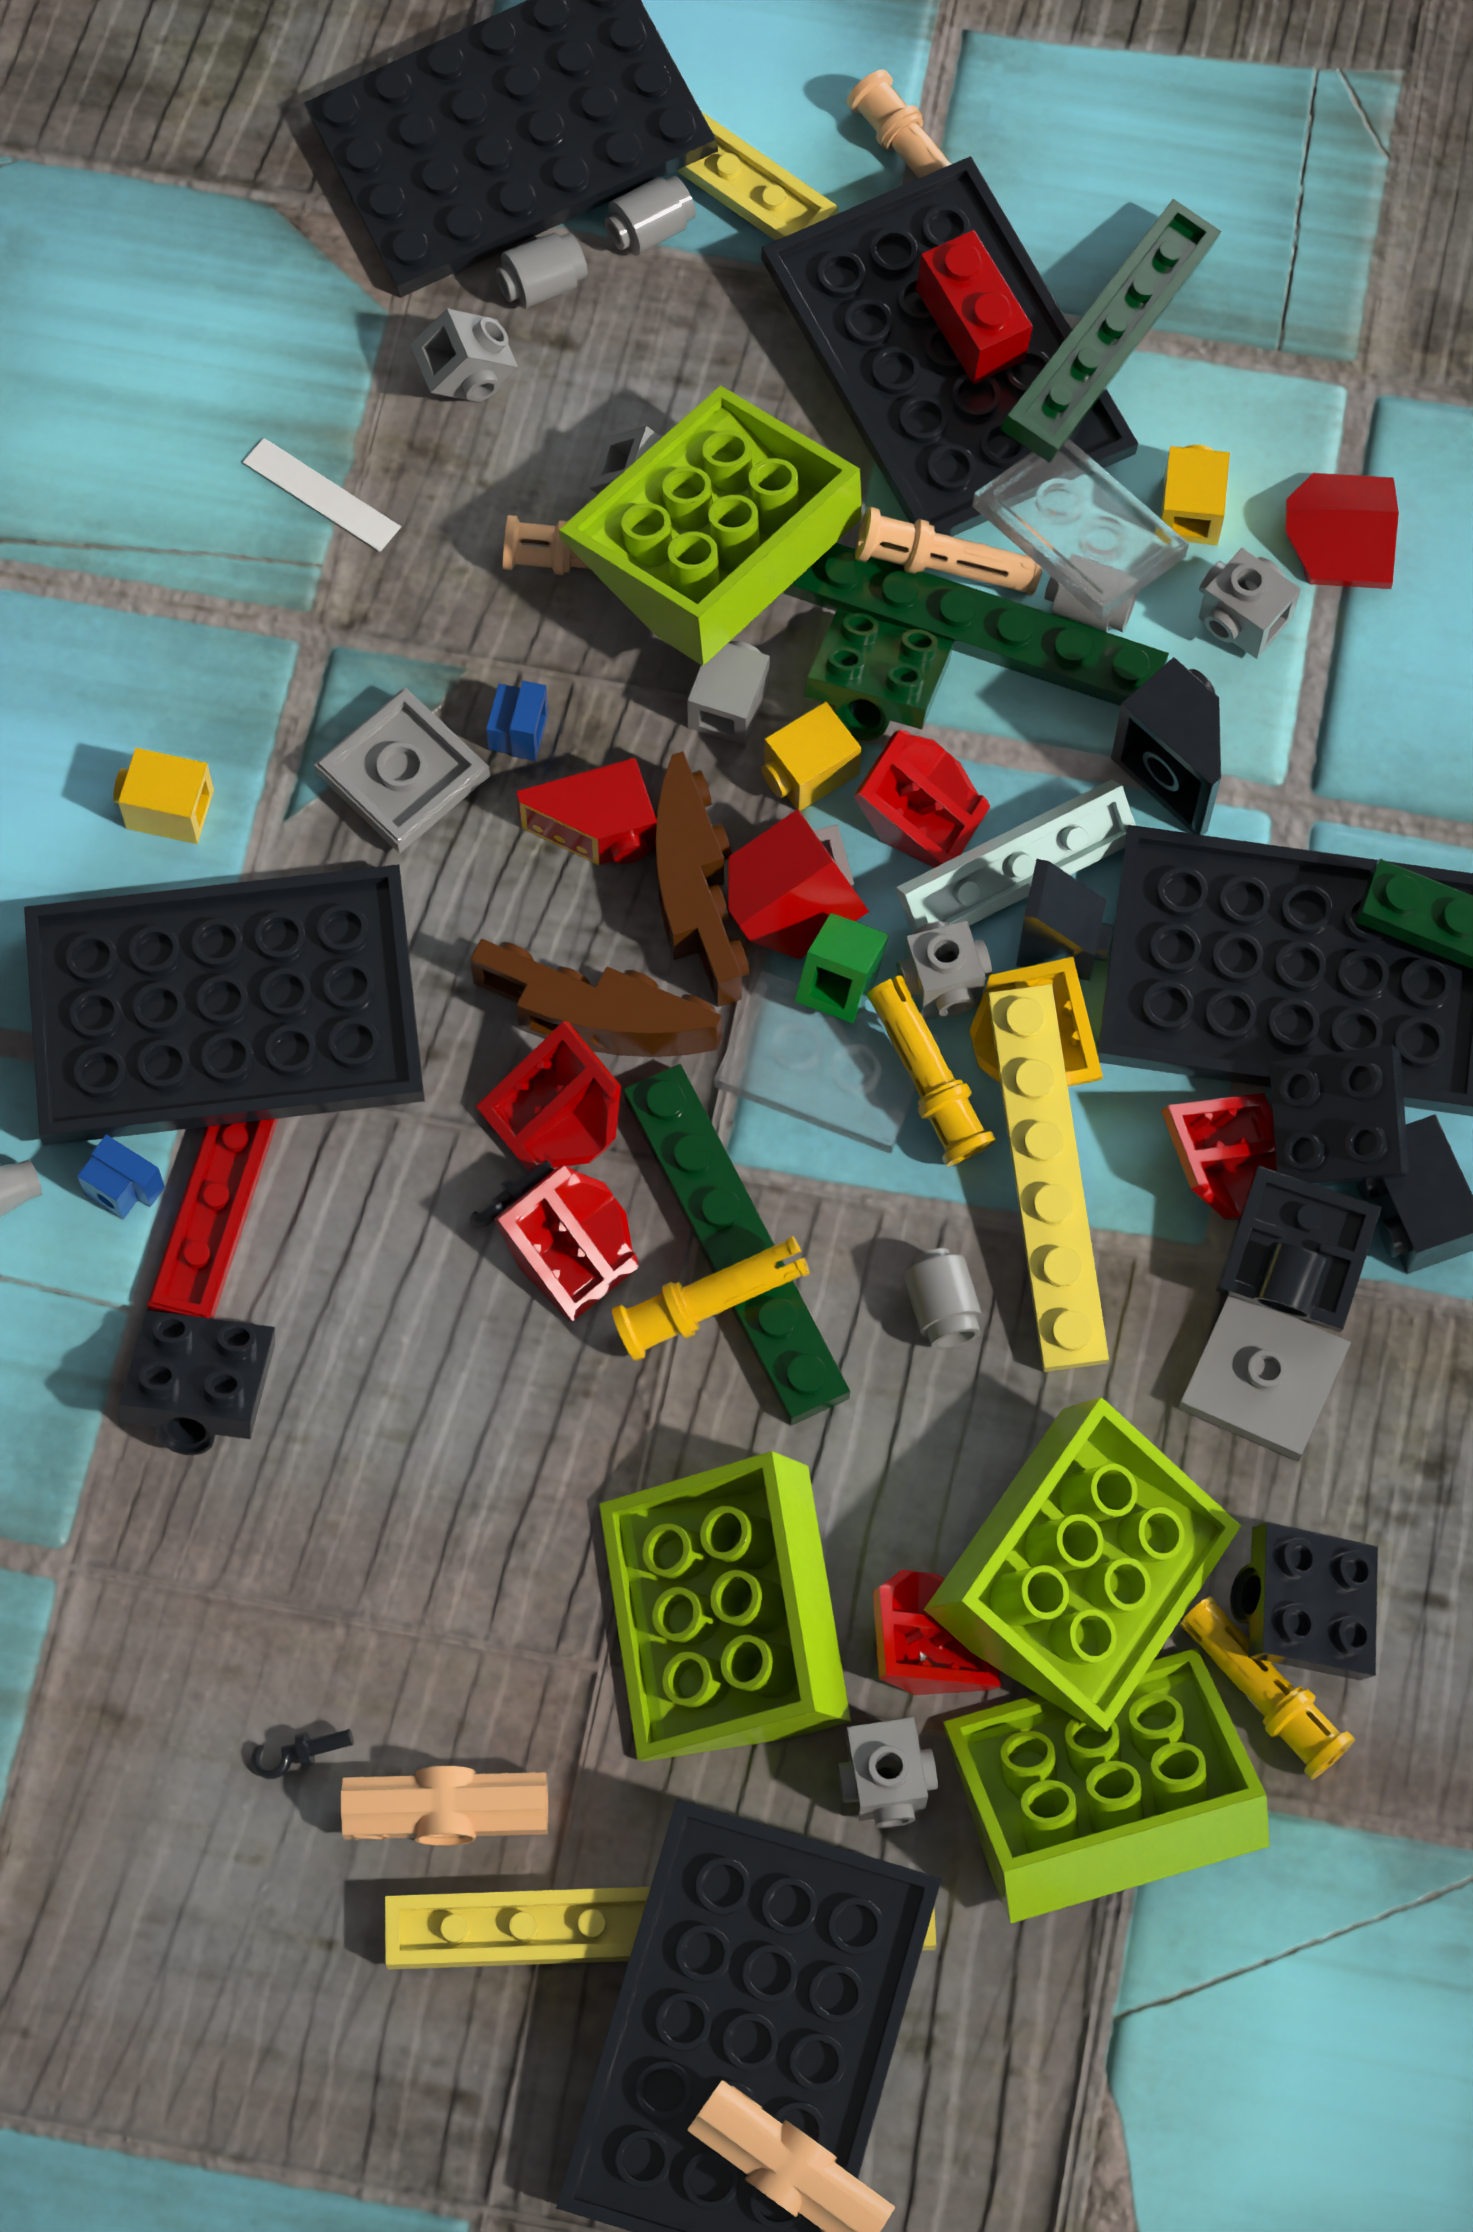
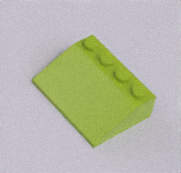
M720 385L559 529V536L656 637L704 666L862 519L860 468Z
M1098 1397L1061 1410L924 1610L973 1654L1098 1732H1107L1241 1528V1525L1106 1400Z
M770 1451L599 1504L637 1760L646 1762L790 1739L851 1722L808 1465Z
M1198 1648L1153 1660L1107 1732H1098L1039 1694L943 1721L945 1734L983 1852L1010 1923L1270 1847L1266 1793Z

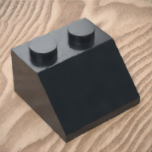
M1173 657L1121 703L1111 759L1193 834L1204 835L1208 831L1221 781L1219 696L1215 694L1213 685L1204 674L1196 669L1188 670Z

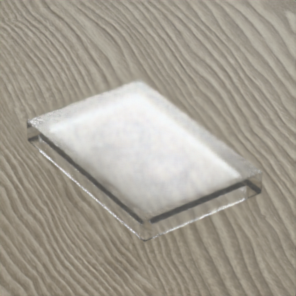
M1070 439L1067 440L1051 463L1032 452L974 494L972 506L1100 620L1185 558L1189 546L1187 541Z
M762 971L715 1076L714 1087L891 1154L917 1094V1090L898 1056L879 1015L862 1008L854 1023L847 1022L794 1002L799 984ZM932 1035L933 1038H934V1040H935V1042L937 1043L938 1037L935 1036V1035Z

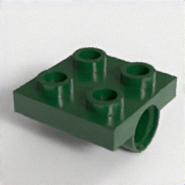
M837 609L807 676L803 697L835 705V714L857 740L870 741L878 739L885 733L890 721L922 730L950 662L954 641L934 636L925 630L908 629L879 621L867 614L850 613Z

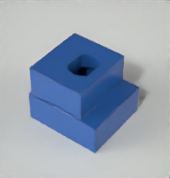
M523 680L521 688L498 684L486 728L488 750L536 761L549 714L547 685Z
M107 1134L91 1153L92 1157L77 1175L84 1195L121 1219L126 1217L138 1200L151 1207L165 1189L157 1166Z

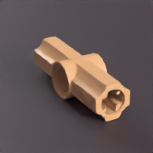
M434 1766L417 1770L415 1776L343 1778L341 1790L342 1836L344 1840L415 1838L417 1843L425 1845L453 1846L474 1842L476 1836L548 1834L546 1772L476 1774L473 1769L466 1767Z
M721 2080L687 2131L746 2173L745 2180L795 2217L799 2213L821 2228L820 2231L880 2232L895 2209L894 2205L835 2163L836 2156L786 2120L781 2124L762 2110L760 2105L733 2085L730 2086Z

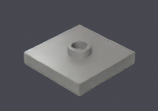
M406 687L314 764L316 774L399 854L490 776L489 766Z
M1229 1295L1178 1409L1299 1462L1351 1342L1295 1317Z

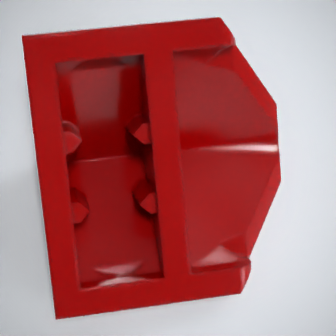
M1312 473L1286 499L1285 534L1304 567V575L1309 584L1380 589L1392 588L1399 516L1394 477Z
M898 730L892 734L853 796L881 842L933 868L962 854L990 808L986 797L978 794L957 759L945 751L933 739L911 735L906 730Z
M799 808L729 856L728 910L749 941L800 960L807 955L808 950L830 913L857 921L869 912Z
M563 1021L487 1094L476 1107L527 1171L533 1170L545 1160L553 1168H557L560 1165L590 1164L605 1152L616 1139L621 1085L568 1021Z
M1265 1093L1167 1105L1161 1110L1191 1190L1224 1220H1239L1254 1170L1261 1166L1277 1172L1273 1113Z
M560 1165L494 1219L519 1269L568 1321L573 1322L638 1268V1260L632 1249L625 1210L604 1182L579 1173L567 1166Z
M901 1570L872 1591L879 1679L914 1695L989 1691L1000 1687L999 1669L969 1651L924 1610L945 1578L936 1573Z

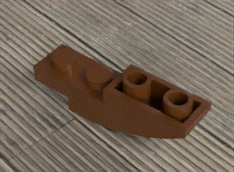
M684 751L671 756L663 780L657 811L656 866L658 897L664 930L673 959L677 960L698 953L718 1007L742 1000V976L749 975L750 973L740 940L737 938L729 941L722 924L723 921L729 920V915L719 886L724 884V861L729 859L732 852L723 825L721 823L712 825L705 807L712 805L706 779L701 770L691 772Z
M482 938L470 959L473 984L516 1002L519 1030L543 1039L563 1021H568L593 1052L619 1056L665 1057L690 1055L717 1050L722 1040V1015L716 1013L711 1004L694 995L684 994L680 998L659 989L653 979L635 970H625L622 973L606 966L597 986L594 987L584 975L571 968L559 966L554 970L534 961L530 953L515 944L501 942L498 946Z

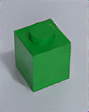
M830 913L807 952L794 1002L854 1023L867 1000V992L876 984L889 934Z

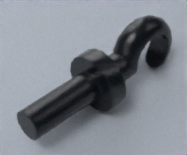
M545 1160L515 1183L510 1178L501 1182L500 1185L503 1192L493 1198L492 1204L483 1212L478 1213L474 1211L469 1218L470 1224L473 1227L481 1228L493 1223L494 1219L506 1208L554 1171L552 1165Z
M350 1729L310 1739L307 1732L295 1735L294 1744L281 1747L282 1760L276 1769L266 1771L261 1766L260 1756L264 1745H257L251 1755V1763L254 1771L260 1777L277 1779L290 1769L292 1761L299 1760L303 1767L313 1765L315 1763V1755L354 1745L353 1735Z

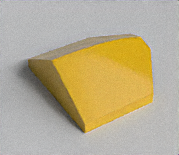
M1073 957L991 974L989 976L969 1032L978 1067L999 1084L1000 1078L988 1004L989 992L1051 984L1068 1087L1103 1079Z

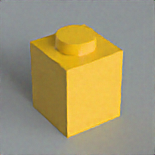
M1204 445L1170 446L1163 480L1158 539L1218 545L1225 516L1230 452L1214 451Z
M824 702L765 738L764 765L761 766V771L773 793L779 798L786 795L795 808H799L801 811L860 775L861 746L829 704Z
M135 747L129 769L121 768L119 770L113 791V802L120 807L126 829L198 844L214 792L208 763Z

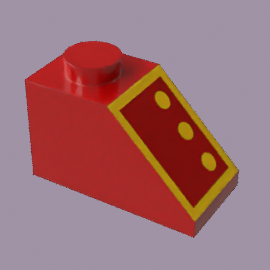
M636 758L516 791L518 817L522 829L597 865L613 861L617 864L633 863L644 858L649 851L656 849L657 819Z

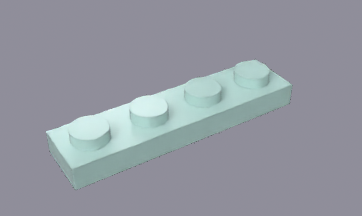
M1111 779L896 887L912 933L914 934L919 927L935 921H947L951 925L967 920L970 926L1028 897L1036 859L1050 861L1071 875L1125 848L1128 825L1136 826L1123 786Z

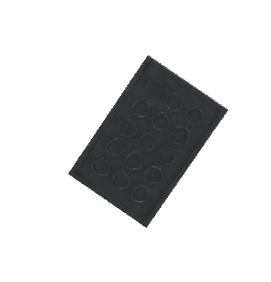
M526 0L304 102L308 115L400 297H404L625 195L656 177H664L718 152L717 140L641 0Z
M971 156L762 247V262L909 523L914 524L918 519L926 520L929 522V525L934 526V532L953 537L1136 454L1139 443L1107 388L1051 463L1000 430L1008 414L1072 332V328ZM972 230H975L1033 326L1026 360L974 385L916 290L921 254Z
M1128 825L1097 1055L1099 1063L1271 1087L1269 1061L1393 1045L1399 1048L1401 1053L1404 1107L1473 1116V969L1355 922L1371 870L1378 860ZM1390 862L1473 896V873Z
M399 864L24 907L39 1137L43 1146L103 1139L106 1134L114 1138L425 1102Z
M677 1799L556 2209L631 2232H822L820 2231L821 2228L799 2213L795 2217L745 2180L746 2173L699 2140L687 2129L721 2080H723L760 2105L762 2110L781 2124L786 2120L837 2157L835 2160L837 2165L858 2179L942 1878Z

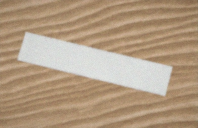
M265 438L261 440L243 461L244 464L379 552L382 551L401 528L397 523Z

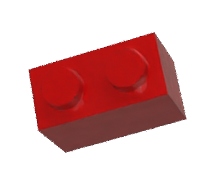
M975 230L922 253L916 290L973 385L1025 361L1033 326Z

